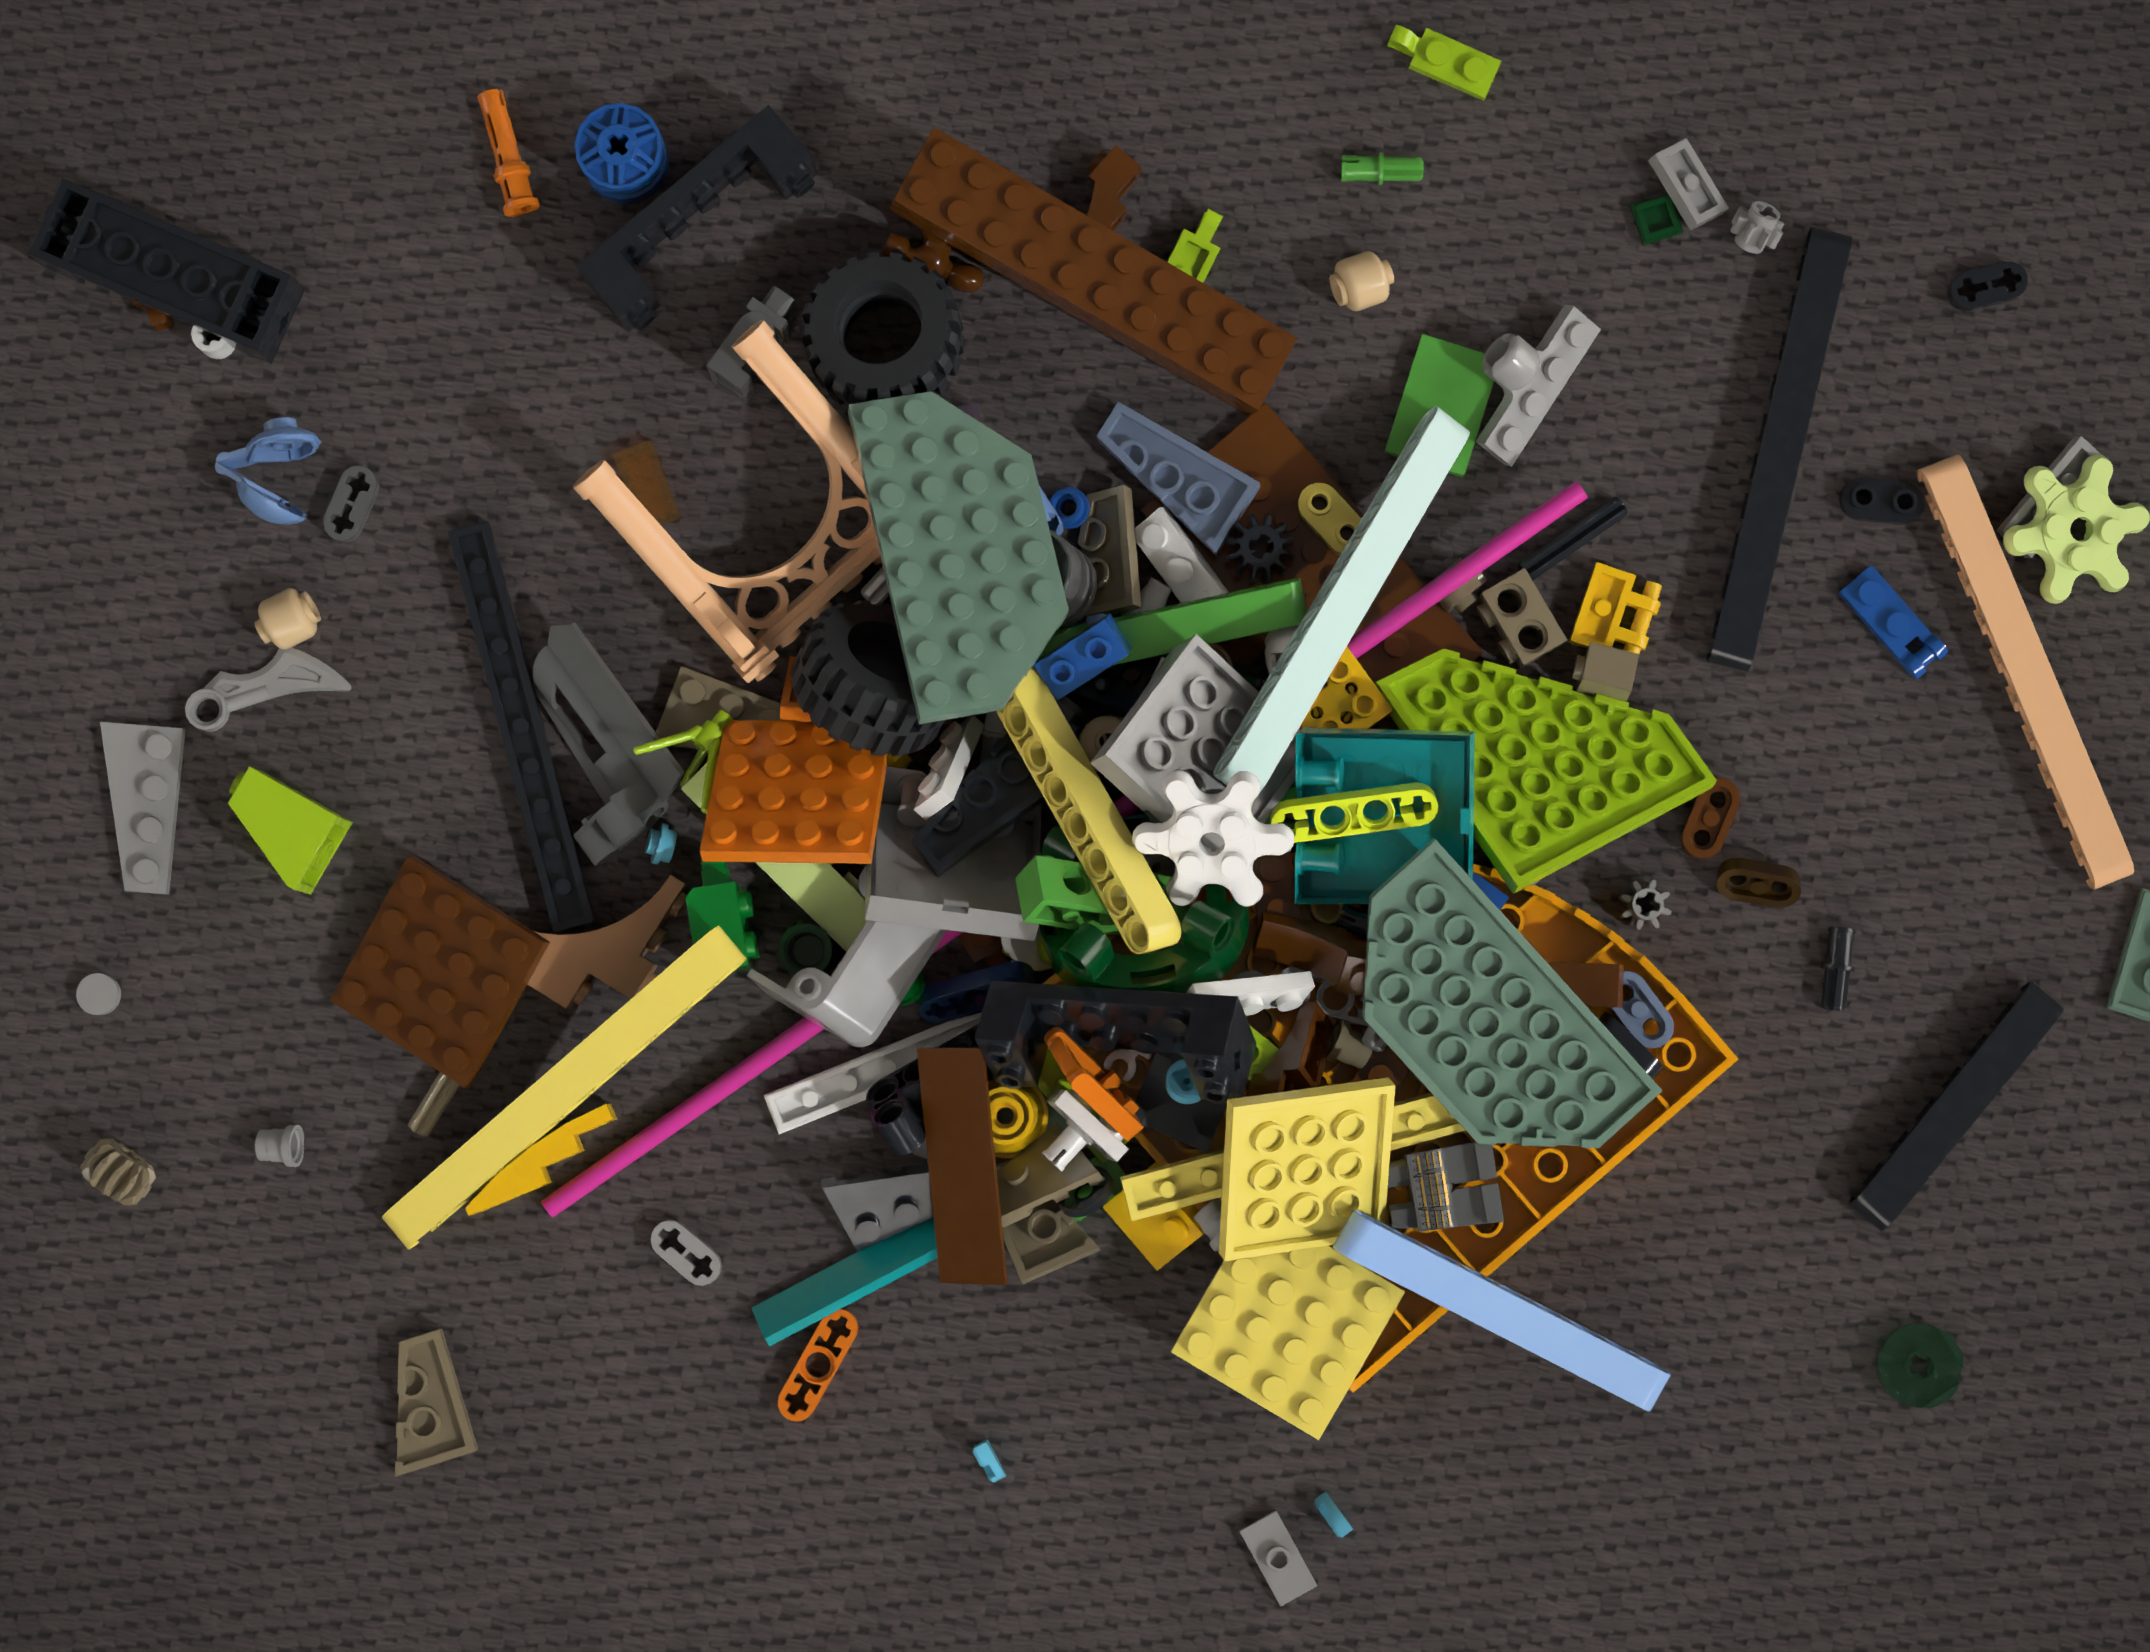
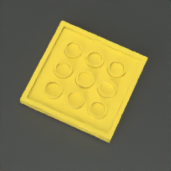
M1388 1077L1227 1099L1219 1254L1224 1261L1334 1245L1353 1209L1385 1224L1395 1084Z
M1330 1246L1223 1261L1171 1349V1353L1319 1440L1405 1291L1362 1265L1350 1260Z

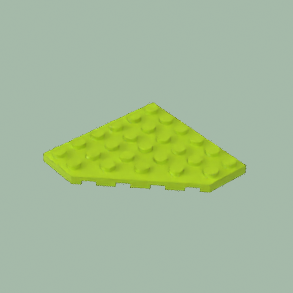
M1443 648L1377 681L1375 684L1390 704L1393 711L1389 715L1400 730L1475 732L1473 836L1513 894L1710 790L1717 782L1670 714L1654 709L1651 713L1629 707V702L1599 693L1595 697L1573 691V686L1544 677L1535 680L1516 674V669L1486 660L1482 664L1460 658V653Z

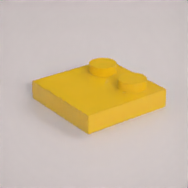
M1156 1161L1148 1169L1159 1167L1160 1165ZM1122 1189L1103 1206V1209L1157 1271L1204 1234L1201 1229L1202 1227L1194 1219L1195 1215L1199 1212L1195 1205L1132 1221Z

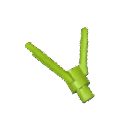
M720 709L711 721L706 720L702 726L697 725L688 731L636 746L633 752L639 755L691 740L699 750L680 782L681 787L696 774L705 756L708 754L701 812L707 813L722 734L724 733L723 728L733 718Z

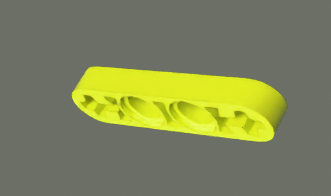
M1408 783L1285 800L1279 802L1273 808L1270 814V824L1283 822L1285 819L1284 814L1293 813L1294 819L1301 820L1295 822V829H1292L1295 837L1294 843L1422 826L1435 818L1438 812V803L1435 793L1430 786L1424 783ZM1414 796H1422L1423 802H1430L1424 804L1422 807L1423 811L1415 813L1412 806L1405 805L1413 804ZM1398 797L1399 805L1404 807H1399L1401 816L1395 817L1392 798ZM1380 800L1387 805L1386 814L1377 820L1367 818L1363 814V808L1369 801ZM1326 807H1340L1345 813L1343 820L1334 826L1324 824L1320 819V814ZM1313 809L1315 828H1309L1308 820H1301L1308 819L1307 810Z

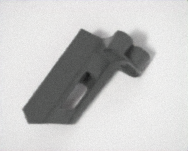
M554 624L550 626L548 645L540 650L535 659L533 681L537 686V697L605 804L600 810L585 817L581 821L583 826L573 833L574 839L595 867H598L604 863L603 859L616 849L621 851L646 830L650 829L668 810L669 803L667 801L682 778L684 771L667 747L639 755L634 754V747L660 739L577 624ZM557 686L599 742L598 745L590 744L562 707L555 696Z

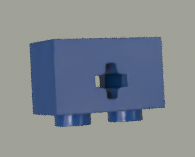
M1109 613L1039 658L1034 666L1058 701L1128 656L1133 648Z

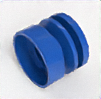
M624 103L604 105L590 113L579 126L575 140L576 160L592 189L605 200L621 205L640 203L653 196L665 182L669 168L667 147L653 119L640 108ZM619 144L623 148L626 147L627 153L624 155L618 152L614 153L613 147Z

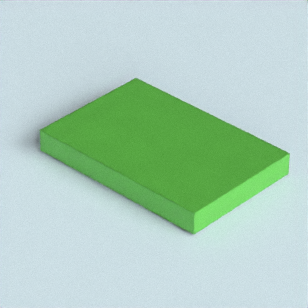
M1422 334L1384 453L1399 457L1422 417L1431 408L1438 406L1470 432L1465 445L1448 472L1463 478L1494 380L1484 373L1482 361L1485 353Z

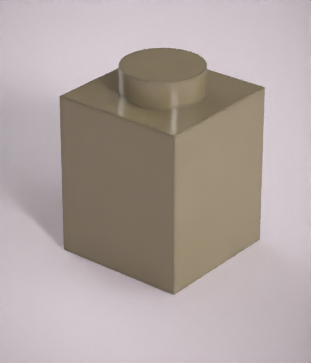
M1590 642L1584 656L1577 655L1573 665L1571 679L1577 680L1576 692L1593 697L1599 693L1627 701L1632 692L1639 654Z

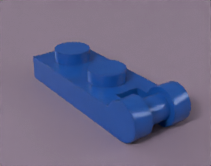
M1872 565L1838 593L1914 680L1919 679L1926 673L1925 667L1933 660L1939 661L1948 654V649L1943 642L1929 631ZM1916 638L1923 647L1913 655L1905 646Z

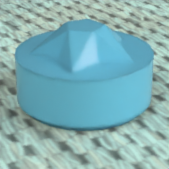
M1184 1059L1173 1063L1168 1069L1165 1083L1169 1096L1182 1104L1199 1102L1201 1099Z

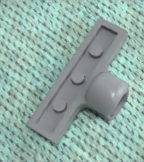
M1565 304L1536 348L1530 346L1519 335L1515 336L1514 334H1504L1493 341L1483 356L1482 365L1484 373L1502 387L1504 397L1479 435L1476 443L1498 461L1512 467L1601 329L1575 306Z

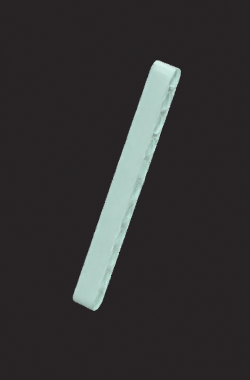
M1438 406L1431 408L1417 424L1218 761L1213 775L1225 785H1228L1230 778L1235 773L1248 771L1259 779L1260 791L1264 788L1465 445L1470 434L1469 430Z

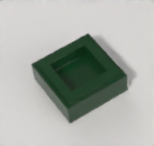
M1669 194L1639 202L1630 207L1643 246L1680 235L1684 232L1675 204Z

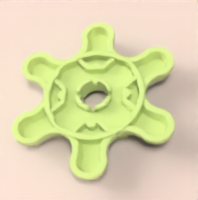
M2092 455L2085 459L2079 478L2069 485L2060 483L2052 471L2044 466H2034L2025 474L2024 487L2036 501V515L2028 524L2010 527L2003 536V545L2005 550L2013 556L2035 553L2043 559L2046 572L2040 583V593L2048 603L2058 604L2066 600L2071 593L2075 579L2081 574L2092 575L2098 581L2100 587L2108 592H2118L2128 583L2129 573L2118 559L2117 545L2125 534L2141 532L2148 525L2150 515L2147 509L2139 503H2128L2121 506L2112 503L2108 496V485L2113 474V465L2103 455ZM2078 517L2087 521L2085 523V539L2079 541L2072 537L2070 530L2071 524Z

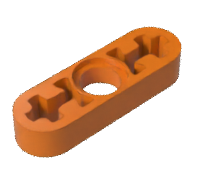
M841 1308L822 1318L779 1394L778 1408L786 1419L795 1422L803 1421L816 1409L857 1336L859 1329L858 1321L849 1310ZM843 1316L848 1319L846 1327L851 1332L848 1337L840 1335L836 1340L834 1347L842 1349L839 1356H836L830 1348L817 1345L816 1341L821 1336L827 1342L832 1333V1328L828 1326L829 1320L837 1321ZM816 1352L825 1354L831 1364L829 1372L822 1377L811 1375L806 1367L808 1357ZM800 1373L807 1382L820 1385L821 1387L818 1393H815L810 1387L804 1397V1401L809 1404L808 1409L800 1408L796 1413H793L789 1410L791 1403L786 1399L788 1393L795 1395L799 1392L803 1383L796 1382L795 1378Z

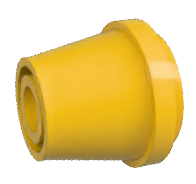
M995 1079L988 1082L995 1157L1014 1158L1046 1132L1049 1118L1048 1106L1043 1094L1037 1087L1021 1086L1018 1089H1010L997 1085ZM1003 1107L1010 1108L1013 1112L1014 1117L1009 1124H1002L997 1119V1113Z

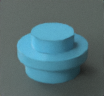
M661 823L658 830L651 829L649 832L645 853L651 854L652 864L658 865L660 861L669 863L672 858L677 840V831L668 829V824Z

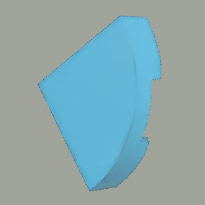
M988 1439L974 1445L972 1452L980 1467L982 1466L989 1481L995 1483L1007 1476Z
M1326 1491L1314 1499L1315 1506L1337 1537L1340 1536L1342 1538L1353 1530Z

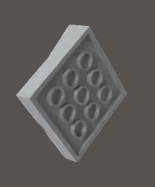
M1195 634L1172 648L1136 703L1090 763L1155 823L1166 822L1172 817L1174 812L1171 801L1163 791V781L1169 773L1174 771L1188 773L1194 779L1199 790L1206 794H1218L1227 787V785L1214 777V769L1259 692L1205 641ZM1296 734L1268 782L1251 805L1253 817L1263 824L1296 779ZM1213 832L1204 834L1200 839L1212 852L1225 844L1224 839L1219 834Z
M887 767L872 863L866 864L865 920L1035 941L1039 924L1023 922L1015 878L1035 855L1040 856L1041 804L937 877L912 845V838L929 820H924L913 810L920 795L918 787L927 775L922 771ZM1024 821H1033V824L1029 825Z

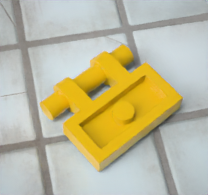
M1596 562L1568 642L1588 648L1590 642L1612 647L1614 641L1625 645L1623 650L1640 654L1641 650L1644 651L1649 640L1646 633L1652 615L1658 614L1661 605L1658 598L1662 585L1646 581L1641 595L1631 591L1636 575ZM1626 606L1637 610L1630 630L1619 626Z

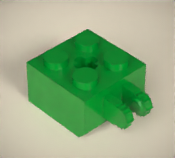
M700 862L702 863L700 868L703 869L701 872L703 886L692 888L686 896L693 945L709 931L720 926L747 958L735 971L755 968L754 959L761 958L758 935L753 931L749 932L747 918L754 917L751 893L747 892L746 889L743 890L742 886L737 882H731L730 871L727 869L729 865L726 862Z

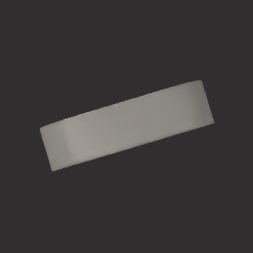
M668 1220L661 1222L654 1228L651 1234L652 1248L689 1282L704 1286L711 1284L719 1277L722 1269L719 1255L684 1224ZM664 1229L671 1232L677 1229L680 1232L677 1240L687 1249L683 1253L672 1246L666 1250L663 1249L661 1244L664 1239L660 1235L661 1231ZM690 1252L699 1259H703L706 1256L712 1259L709 1267L713 1272L710 1276L702 1274L696 1277L692 1273L696 1266L687 1258Z

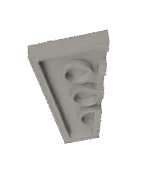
M100 722L124 890L128 892L169 895L185 729Z

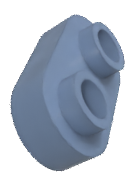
M1624 971L1623 985L1630 987L1632 996L1628 1001H1623L1622 1008H1610L1619 1022L1645 1048H1658L1665 1045L1671 1039L1674 1031L1671 1015L1640 975L1635 972ZM1647 1019H1652L1657 1024V1031L1654 1035H1648L1643 1030V1023Z

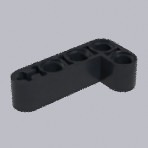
M979 1024L936 1048H979L975 1041ZM917 1058L878 1080L869 1088L866 1094V1101L873 1123L893 1152L899 1156L914 1152L924 1143L926 1138L922 1121L924 1118ZM986 1063L987 1080L990 1082L994 1077Z

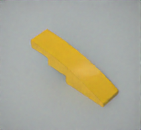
M604 1104L564 1124L526 1149L495 1175L467 1205L465 1209L468 1216L478 1214L552 1183L546 1167L585 1151L579 1135L617 1120L612 1105Z

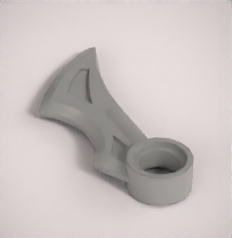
M279 648L274 658L258 671L241 675L220 671L204 689L194 692L188 698L185 712L189 722L197 729L213 732L226 724L232 711L292 693L309 691L347 692L351 690V685L339 673L319 659L294 648L287 650ZM207 699L215 700L219 705L218 716L210 722L201 721L197 716L198 705Z

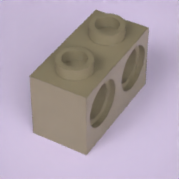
M1525 568L1479 595L1478 598L1481 604L1476 607L1478 614L1487 628L1495 626L1502 638L1497 643L1498 647L1509 664L1516 662L1519 669L1567 641ZM1502 593L1514 595L1518 600V610L1514 613L1503 612L1497 603L1498 595ZM1523 629L1535 631L1540 640L1538 648H1524L1518 639L1519 632Z

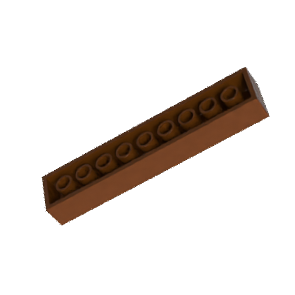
M935 127L927 137L888 208L1248 416L1260 409L1298 339L1296 336Z

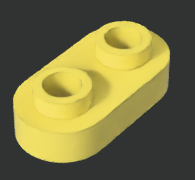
M1313 483L1307 486L1301 492L1298 499L1297 509L1302 520L1333 553L1340 556L1348 541L1341 537L1340 530L1344 527H1350L1355 531L1362 518L1333 487L1325 483ZM1323 497L1327 502V507L1323 510L1315 509L1312 506L1313 498Z

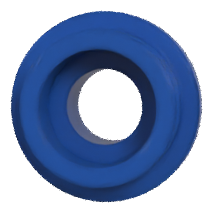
M1065 487L1055 492L1050 499V503L1061 518L1064 529L1077 528L1087 519L1090 504L1087 496L1082 491L1073 487ZM1075 502V512L1070 516H1066L1063 511L1065 504Z

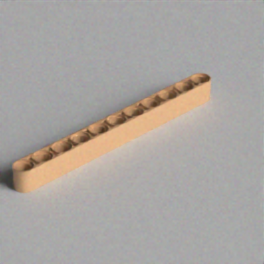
M1959 454L1918 469L1917 478L1919 482L1923 481L1929 494L1925 497L1935 520H1940L1945 532L1941 536L1951 559L1956 558L1961 570L1957 574L1967 597H1972L1976 606V610H1973L1982 634H1987L1993 648L1989 649L1999 674L2004 673L2009 685L2005 689L2015 712L2020 711L2025 725L2021 727L2031 751L2036 750L2041 761L2037 765L2047 789L2052 788L2057 802L2054 803L2059 818L2063 827L2068 826L2073 838L2070 844L2080 866L2084 865L2089 879L2086 882L2088 886L2095 890L2134 873V866L2127 846L1964 460Z

